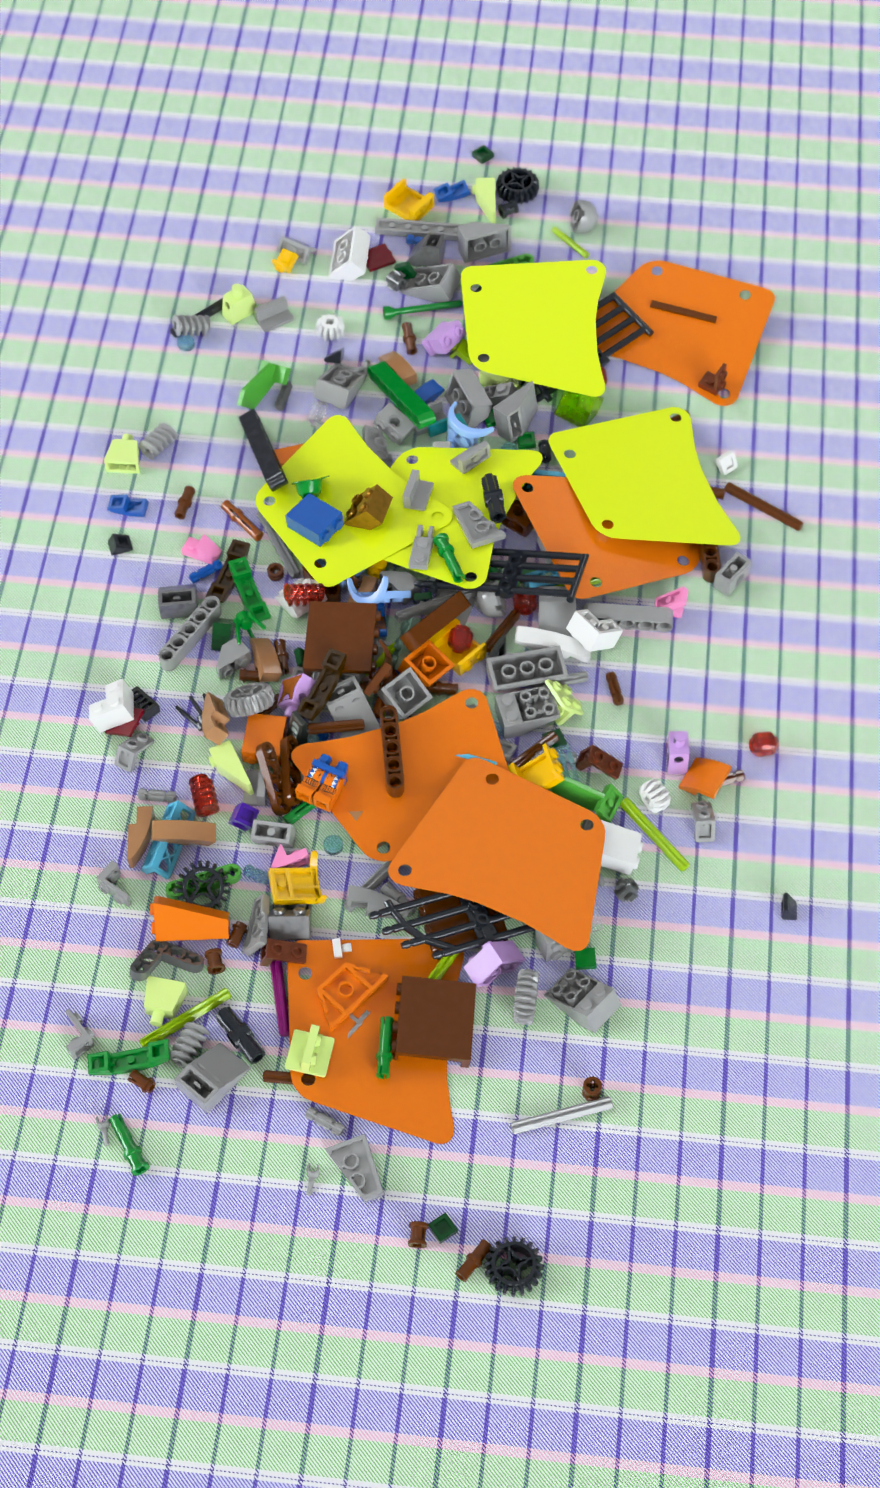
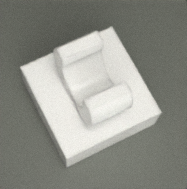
M729 450L715 459L716 466L719 467L720 474L726 475L738 468L733 451Z
M340 938L332 939L334 959L343 958L342 952H352L351 943L343 944L341 949Z

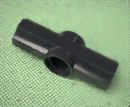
M488 473L481 478L485 507L488 508L491 521L495 522V524L502 523L506 519L502 489H499L497 476Z
M230 1006L219 1010L215 1018L225 1030L231 1044L241 1051L251 1065L261 1061L265 1056V1051L255 1040L249 1026L245 1022H241Z

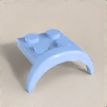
M455 401L451 405L447 420V441L451 442V448H470L474 444H478L479 437L486 436L494 431L493 427L476 429L462 424L454 414L457 402Z
M383 576L376 592H358L352 579L347 578L349 593L357 603L390 602V599H392V602H403V598H411V590L387 591V576Z

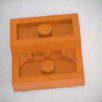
M696 757L681 781L679 789L695 796L697 793L714 799L730 773L731 766L716 760Z

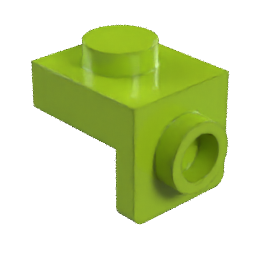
M463 338L451 349L452 352L449 357L454 358L457 355L470 365L472 362L469 357L468 343Z

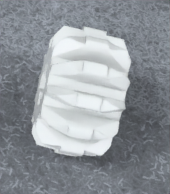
M329 313L327 316L322 314V317L318 318L316 331L319 338H324L325 341L330 339L332 342L334 338L338 340L339 336H343L345 324L341 316L337 317L336 313L334 315Z
M654 778L640 786L639 795L649 811L653 813L660 812L670 805L671 798L668 795L669 792L666 790V786L662 785L661 781Z

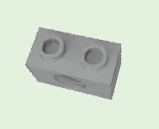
M390 402L376 415L373 422L379 431L384 432L391 441L396 442L399 446L412 434L415 425Z
M737 551L715 574L713 587L729 596L750 574L752 560Z
M254 820L250 839L255 844L278 847L281 844L283 847L293 848L297 829L292 824Z

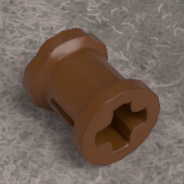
M212 948L205 951L204 956L209 965L207 968L208 973L216 975L224 972L226 968L221 959L222 950L220 948Z
M594 1076L584 1080L582 1096L586 1101L589 1102L600 1098L601 1081Z
M412 1221L409 1223V1228H411L410 1240L408 1241L409 1247L420 1249L427 1247L425 1238L426 1230L429 1227L428 1223L422 1221Z

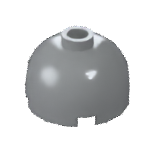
M578 200L573 203L570 216L573 217V222H570L571 231L574 233H587L591 231L599 220L595 206L586 200Z
M493 580L484 584L498 585L499 581ZM477 591V598H474L475 606L477 609L480 608L485 616L499 617L506 615L503 612V609L506 610L504 598L495 596L494 592Z

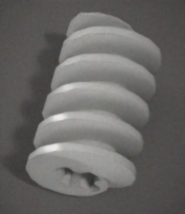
M174 315L172 325L177 336H180L181 331L183 336H186L187 332L189 336H193L194 332L196 336H199L200 332L202 336H206L210 329V318L208 315Z
M160 423L154 431L150 432L144 440L140 441V450L147 458L154 460V456H159V452L164 451L163 447L167 448L169 446L168 443H173V439H177L178 434L170 425Z
M187 1022L184 1025L185 1029L180 1032L181 1036L176 1039L177 1043L173 1045V1050L170 1051V1059L180 1068L184 1069L188 1065L187 1062L191 1063L194 1060L191 1055L198 1056L199 1053L195 1048L202 1049L203 1046L199 1041L206 1042L203 1034H210L200 1024Z

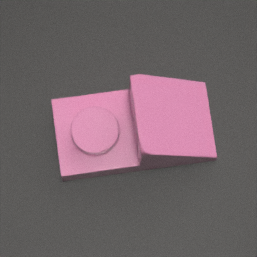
M203 534L200 540L189 537L181 552L182 555L212 564L213 561L220 557L222 550Z
M683 586L657 597L655 607H668L673 610V617L681 618L683 606L687 602L688 589Z
M280 844L271 868H301L309 864V853L304 848L295 850L287 856L283 846Z

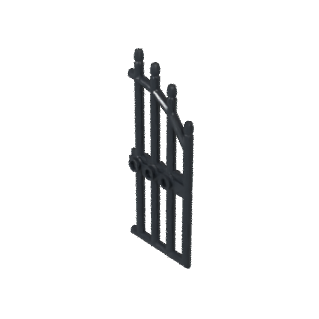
M615 292L598 302L597 310L611 301H614L618 307L596 321V329L623 311L629 318L597 338V346L633 322L640 328L604 352L597 347L601 368L610 362L608 358L610 355L644 333L648 336H652L654 333ZM534 383V387L537 385L541 392L536 395L537 402L545 399L549 403L553 399L551 394L558 389L552 387L546 389L544 385Z
M493 548L492 555L509 556L507 561L490 560L489 567L504 568L503 573L488 572L486 579L500 580L498 585L482 584L477 588L466 589L436 578L435 581L416 580L414 581V586L430 588L429 592L435 594L438 589L494 592L495 596H500V598L509 599L514 594L567 597V602L573 603L589 554ZM527 558L576 560L579 561V564L562 565L526 561ZM523 569L575 573V576L571 578L525 575L522 572ZM469 572L465 575V578L476 579L477 575ZM518 582L571 585L570 590L517 587Z
M440 892L394 905L391 900H386L384 902L386 908L372 911L368 914L369 919H378L379 917L391 915L397 922V924L384 927L381 930L383 935L404 930L414 937L411 940L401 942L402 949H408L411 946L414 947L421 944L442 949L432 953L433 959H440L478 948L489 941L498 942L535 931L534 928L523 925L497 933L493 923L511 919V917L502 913L489 916L485 908L486 906L460 897L459 900L462 904L460 906L405 921L399 913L455 897ZM462 913H466L470 921L426 935L414 928ZM469 930H474L478 938L459 945L438 940Z

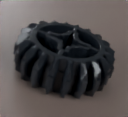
M513 166L512 169L507 168L506 171H502L498 175L496 191L499 198L503 199V202H510L511 199H514L516 203L522 205L523 202L528 204L529 200L533 201L534 197H537L539 180L536 174L532 173V170L527 171V168L521 169V167L515 168Z
M201 860L198 861L199 867H195L194 863H190L192 870L189 871L187 867H184L183 869L187 874L185 876L181 873L179 874V877L183 878V882L176 881L177 885H182V888L176 889V892L183 893V895L178 897V900L185 898L187 903L215 909L214 905L217 904L221 908L222 904L219 903V900L227 901V898L222 896L223 893H230L229 890H224V887L230 886V883H223V880L227 879L228 876H220L224 871L223 868L215 871L217 868L216 863L213 864L212 868L209 867L210 861H206L205 866H202ZM209 871L213 874L206 880H200L194 873ZM190 878L195 883V890L188 897L186 884ZM196 879L200 883H208L206 888L210 895H208L206 892L203 893V891L202 893L198 892L200 887L198 886V883L195 881ZM216 879H218L219 881V893L217 897L211 892L210 889L212 883ZM200 895H206L211 902L198 904L193 902V900Z
M516 1236L512 1237L511 1242L505 1237L504 1244L497 1240V1248L491 1246L489 1248L491 1254H486L485 1259L488 1261L484 1263V1268L488 1269L485 1271V1276L491 1277L489 1279L490 1285L496 1283V1291L503 1288V1295L511 1291V1296L515 1297L516 1291H519V1294L523 1296L524 1289L531 1292V1285L537 1286V1279L542 1278L540 1271L544 1269V1265L540 1262L543 1258L537 1255L539 1253L538 1248L532 1249V1242H528L527 1245L524 1244V1237L520 1239V1242L516 1241ZM514 1252L522 1253L525 1256L518 1257ZM506 1253L507 1260L501 1263V1266L496 1267L497 1260ZM511 1259L512 1263L517 1265V1274L515 1269L510 1268ZM532 1266L530 1274L522 1280L521 1272L526 1270L527 1267ZM502 1276H510L513 1281L506 1280Z

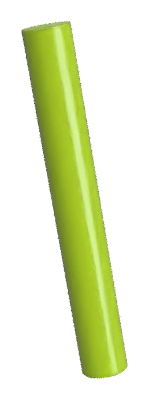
M556 226L552 228L551 232L582 257L588 258L589 253Z

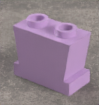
M459 319L450 322L443 321L421 343L429 356H433L436 353L447 354L467 333Z

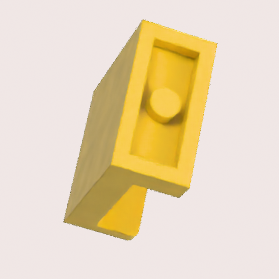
M404 178L397 182L390 191L386 192L383 198L384 208L405 220L419 221L435 206L433 193L428 192L423 196L407 187L406 179Z
M456 618L429 639L455 665L452 670L460 676L464 672L470 671L473 665L478 661H482L487 654V644L483 642L480 645L460 628V621Z
M546 743L542 745L544 753L520 768L514 763L508 765L509 772L546 790L565 780L562 774L564 769L557 759L559 755L554 747L550 748Z

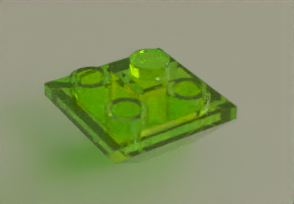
M564 390L554 414L578 427L587 426L597 415L604 397H592Z

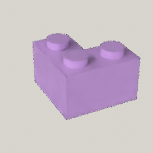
M513 940L489 941L481 947L482 950L478 954L469 958V962L464 966V969L473 983H476V987L488 986L501 973L513 972L525 961V958Z

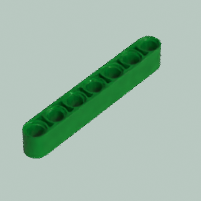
M384 361L367 367L370 379L418 429L436 423L433 410Z

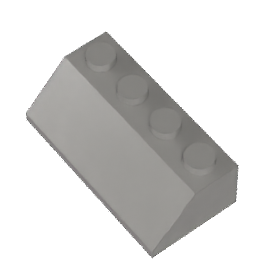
M560 645L486 658V672L490 687L494 691L545 683L547 679L556 681L569 678Z

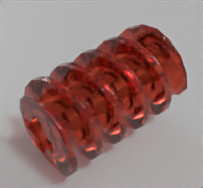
M286 583L283 588V595L289 607L293 605V601L296 607L300 605V601L301 605L305 607L307 601L308 605L310 601H322L325 596V587L322 583Z
M197 774L189 780L193 804L198 817L211 816L220 810L217 805V795L214 792V782L206 774Z

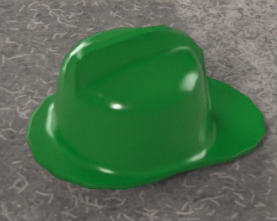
M330 475L313 480L293 482L291 485H295L298 495L302 499L309 493L318 497L321 493L322 479Z

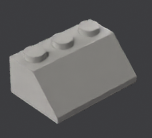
M471 368L453 370L444 396L450 406L455 401L457 402L454 413H460L468 427L474 428L488 418L493 405L492 401L487 396L485 389L481 386Z

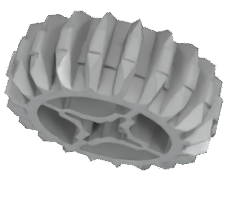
M263 682L248 683L247 685L236 687L234 690H230L223 698L224 707L228 715L237 718L263 712V710L268 709L275 702L271 685Z
M521 969L518 972L513 1008L514 1023L531 1025L534 1021L539 982L538 971Z

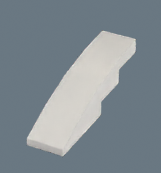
M516 627L514 643L531 650L560 645L564 659L571 656L585 663L590 660L591 652L586 650L583 644L574 637L539 628Z

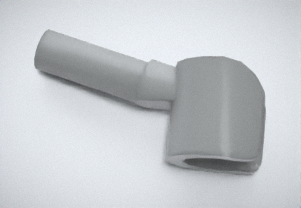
M365 360L362 366L352 368L351 372L364 371L368 373L367 367L372 366L370 364L371 361Z
M105 1114L106 1120L104 1122H99L97 1116L96 1123L101 1130L104 1146H109L107 1129L110 1126L108 1116Z
M310 1163L307 1165V1176L309 1178L306 1195L311 1196L314 1181L320 1175L318 1164L316 1171H310Z

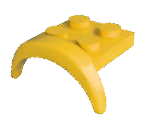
M314 850L310 854L309 868H269L268 877L274 905L323 904L326 901L327 896L322 895L319 886L317 851Z

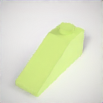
M476 178V185H472V195H476V202L489 221L496 224L495 178Z
M228 740L221 743L220 746L217 745L210 748L211 756L208 759L212 768L216 767L220 775L248 794H254L249 778L231 741Z

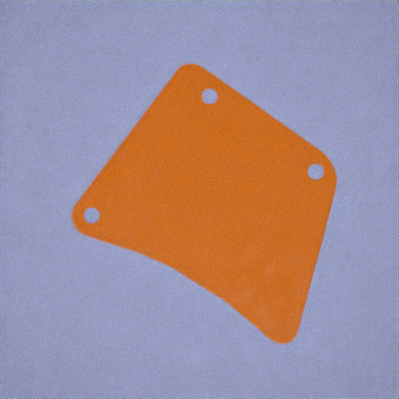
M656 260L640 266L614 292L654 333L652 336L644 333L610 356L660 372L686 385L714 404L720 406L733 404L739 396L775 302L773 292L760 286L667 261ZM658 266L662 268L663 272L660 275H654L651 270L653 267ZM747 290L751 293V297L746 300L742 299L740 292ZM652 300L717 316V320L714 324L651 308L650 305ZM611 301L597 310L596 321L617 308L618 305ZM623 311L596 329L597 338L629 318V316ZM633 322L597 347L604 352L640 327ZM723 363L727 364L726 371L728 374L725 378L727 383L724 389L730 392L728 398H721L718 394L715 396L698 387V383L707 371L716 374Z
M523 475L517 477L513 482V489L546 551L589 554L575 596L576 598H591L686 574L692 571L699 563V547L696 543L618 539L600 533L591 524L567 477ZM530 483L533 486V491L525 492L522 489V484ZM610 520L602 522V526L606 529H611L614 526ZM685 556L688 558L689 564L683 566L678 563L677 558ZM551 559L553 564H579V561ZM558 572L560 577L574 578L575 573ZM593 577L599 578L602 581V585L594 587L590 584V579ZM565 585L566 589L570 590L571 585Z
M463 690L425 712L398 723L404 774V793L397 798L391 797L387 792L381 728L351 737L306 743L297 746L292 751L291 758L304 777L313 760H318L323 753L332 758V763L330 764L332 767H336L339 761L348 764L347 782L343 786L331 812L365 855L383 862L392 861L464 761L467 760L455 755L470 754L495 761L497 766L509 771L487 698L479 690ZM473 697L477 699L478 705L475 708H468L465 705V701ZM489 774L486 777V781L489 784H496L499 781V777L496 774ZM393 784V785H391V786H393V787H398L399 785H398V784ZM348 811L363 812L356 821ZM380 842H387L390 845V850L387 853L382 854L378 852L377 845Z
M470 758L464 761L392 860L388 873L395 883L403 886L445 893L477 902L527 924L565 948L579 951L586 948L590 939L605 841V827L600 818L590 810L481 758ZM489 774H496L499 777V781L496 784H489L486 781V777ZM588 819L593 822L594 826L591 830H584L581 828L580 823ZM401 865H409L412 871L409 875L402 876L399 874L398 869Z
M411 939L340 940L341 949L343 944L351 943L352 952H342L343 958L334 959L332 940L296 941V943L307 945L305 964L288 962L290 1044L295 1029L310 1032L311 1024L320 1026L319 1034L335 1039L326 1077L315 1076L314 1084L307 1086L301 1081V1077L305 1073L290 1070L292 1083L299 1094L318 1104L436 1144L449 1142L454 1135V1123L450 1106L446 1060L399 1055L398 1059L394 1060L395 1053L391 1052L393 1060L390 1061V1077L388 1079L385 1078V1075L384 1079L376 1077L378 1064L376 1054L379 1050L380 1018L384 1016L386 1021V1016H390L395 1021H398V1014L394 1013L395 1003L400 1001V995H396L397 983L402 982L403 976L428 978L440 960L432 958L430 945L421 944L414 947L411 946L408 949H402L400 943ZM464 952L458 954L441 980L458 981L464 960ZM345 962L355 964L357 967L371 969V972L388 975V980L352 1013L358 1019L366 1010L370 1012L362 1021V1025L349 1038V1031L357 1023L349 1015L335 1030L331 1031L317 994V988ZM301 968H310L312 976L306 980L300 978L298 973ZM392 1030V1040H396V1034H397V1033H393V1030Z

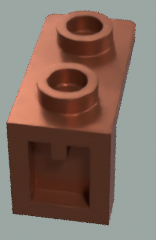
M723 363L716 374L707 371L698 383V387L715 396L719 391H723L727 383L725 381L728 374L726 371L727 364Z
M591 745L580 751L575 767L583 770L594 766L616 780L619 778L623 763L595 745Z
M267 938V944L261 948L260 966L268 967L273 960L305 964L307 945Z

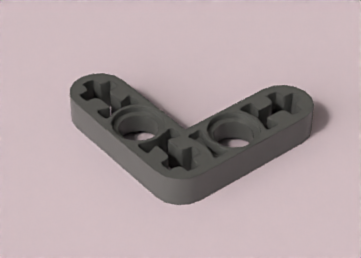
M155 939L147 945L131 964L129 975L135 981H144L161 961L191 973H199L203 970L204 958L166 941H156ZM144 959H152L154 961H145Z

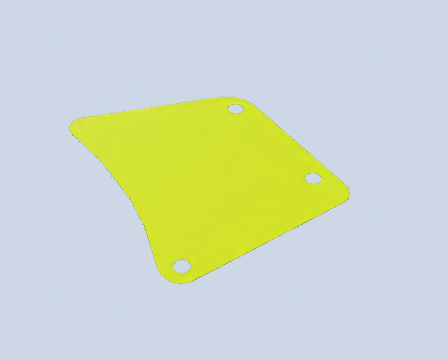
M576 260L466 267L461 272V286L468 352L471 362L484 372L526 382L533 381L535 384L587 396H601L605 391V382L597 353L596 313L599 296L606 276L605 266L597 260ZM594 266L597 268V272L589 274L586 268ZM473 284H479L482 287L479 292H473L470 288ZM480 354H487L489 360L487 362H480L478 356Z
M670 407L559 431L550 435L548 440L550 447L594 528L605 536L618 539L728 546L736 545L740 542L741 537L738 530L718 503L701 469L695 449L691 418L685 410L678 407ZM674 413L679 414L681 420L678 422L672 421L670 415ZM566 450H573L576 455L574 458H567L564 452ZM610 520L614 526L611 529H606L602 526V522Z
M341 415L330 417L282 466L288 484L272 492L268 484L265 483L256 495V506L259 512L315 581L325 587L335 586L413 544L415 536H417L418 525H423L424 532L422 537L428 536L429 526H434L435 532L448 525L453 517L450 508L432 497L429 498L425 511L404 508L403 493L408 482L395 474L366 445L350 421ZM330 475L322 479L321 493L317 498L342 512L343 522H345L347 517L346 512L352 505V498L356 494L364 492L368 487L371 488L378 484L393 498L382 525L372 530L344 524L339 531H336L331 536L328 542L319 547L287 527L285 515L302 500V497L298 495L295 485H291V483ZM271 496L275 498L273 505H265L263 502L266 497ZM434 512H441L443 519L435 521L431 516ZM317 559H325L326 565L324 567L318 568L314 565Z
M412 448L402 453L390 469L406 482L409 480L412 469L419 470L420 480L434 483L430 497L450 508L453 516L448 525L434 532V537L440 533H446L449 537V543L454 547V556L463 574L466 575L469 572H473L477 575V578L471 582L465 579L460 583L454 582L444 558L439 556L438 548L434 543L428 570H411L466 589L477 588L487 578L494 542L471 549L453 513L452 506L470 501L490 521L488 508L485 507L481 478L485 474L492 473L497 476L499 489H502L504 509L507 514L517 496L513 489L514 480L523 475H532L543 460L542 454L534 450L490 449L491 457L467 473L462 474L451 465L450 460L468 448ZM414 455L418 457V461L414 464H409L406 461L409 456ZM434 512L431 518L435 521H440L443 519V514L441 512ZM496 523L495 527L499 529L501 523ZM413 544L383 560L409 569Z

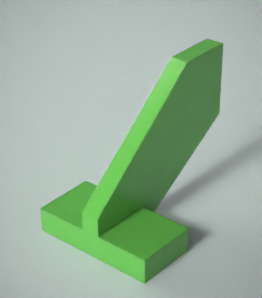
M261 360L258 374L241 389L237 405L255 409L275 382L287 385L291 369Z
M564 776V781L550 788L553 793L577 805L595 811L600 820L611 823L623 798L621 793L612 784L606 785L603 792H600L567 776Z

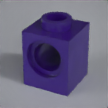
M241 802L235 806L228 824L247 831L252 828L253 821L256 820L260 810Z

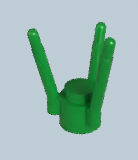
M240 611L236 618L233 619L236 628L237 644L239 645L241 644L240 628L247 630L250 638H255L251 630L253 621L262 629H266V626L253 615L252 611Z

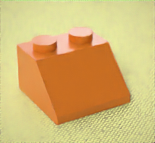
M427 640L403 659L398 671L402 673L411 667L423 685L430 687L455 665L430 640Z

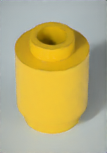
M381 560L368 567L367 574L370 577L379 579L380 572L386 571L388 561Z

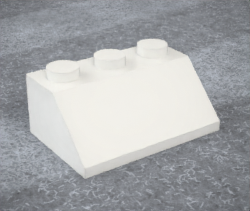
M357 225L334 240L328 277L332 279L355 280L366 272L371 236Z

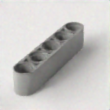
M216 596L206 597L161 648L158 656L163 670H174L212 627L213 622L221 616L220 601Z
M586 603L583 605V610L588 609L599 621L612 619L621 629L668 632L673 628V610L668 607Z

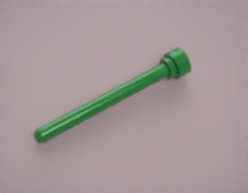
M461 300L395 309L394 307L383 306L384 320H390L395 315L461 307L463 303Z

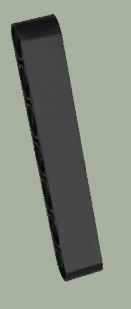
M253 408L239 416L240 423L271 491L274 492L288 484L285 473L255 409Z

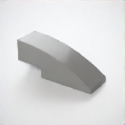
M349 885L347 890L346 907L366 908L365 916H368L372 911L386 908L384 905L386 900H391L394 905L400 903L384 894L364 887ZM408 910L399 912L404 919L407 917ZM388 915V916H385V917H380V918H391V919H394L391 915Z

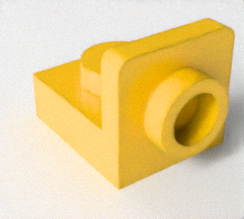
M283 248L277 260H272V264L275 266L274 269L280 273L286 272L290 274L298 259V255Z

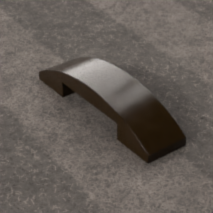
M236 539L232 540L227 551V559L216 581L212 582L206 597L216 596L220 603L226 601L235 587L228 561L245 556L247 559L250 543Z
M332 648L329 649L322 662L323 669L307 698L303 697L296 710L301 717L313 721L323 710L339 682L347 654Z

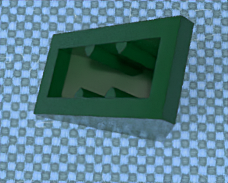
M217 618L213 622L211 650L221 651L222 645L233 639L235 631L233 619Z

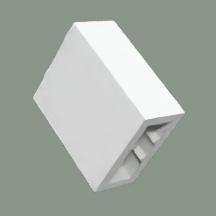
M601 820L605 827L601 866L630 875L633 868L637 869L640 861L637 855L641 853L644 842H641L642 833Z

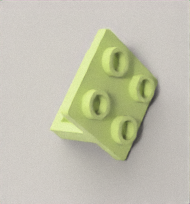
M549 679L545 681L555 697L560 713V718L555 720L557 725H562L574 713L581 716L584 714L581 709V703L571 694L572 690L568 685H563L558 681Z
M311 1024L310 1032L295 1029L285 1069L326 1077L335 1039L319 1034L320 1026Z

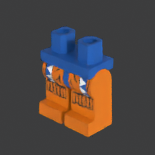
M323 753L318 760H313L301 784L297 785L295 793L296 798L311 805L314 802V806L330 813L343 786L347 782L348 764L339 761L336 767L330 766L332 758Z

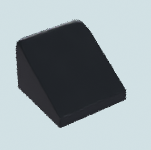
M344 347L328 354L324 361L341 363L344 358Z
M112 533L108 540L111 555L133 550L129 535Z
M784 893L781 900L782 920H797V903L788 893Z

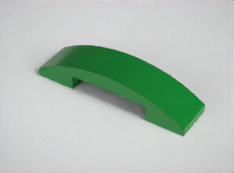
M246 556L228 561L236 589L247 612L252 611L259 621L270 619L271 615L265 601H262L253 580L252 571Z
M169 1040L149 1042L147 1047L116 1053L102 1051L87 1054L88 1074L131 1073L135 1069L141 1071L163 1064L170 1060Z

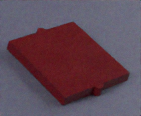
M385 243L370 248L368 251L366 267L370 272L396 263L392 251L388 249Z
M134 708V720L104 732L111 735L131 737L136 727L140 724L139 721L145 711Z

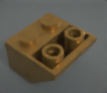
M378 484L371 488L368 487L364 492L356 494L352 498V505L346 512L347 517L344 524L372 530L382 525L393 497Z

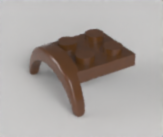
M381 639L378 641L384 650L385 661L370 681L359 683L363 693L369 697L372 693L376 694L382 686L381 683L393 671L391 653Z

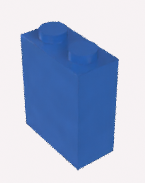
M310 493L285 515L288 528L319 547L328 542L331 536L344 525L342 512Z

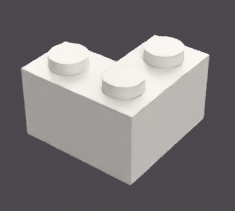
M588 609L575 611L566 627L572 637L577 639L590 652L614 648L623 632L612 619L599 621Z
M123 679L107 684L106 699L89 705V719L100 733L134 720L133 691Z

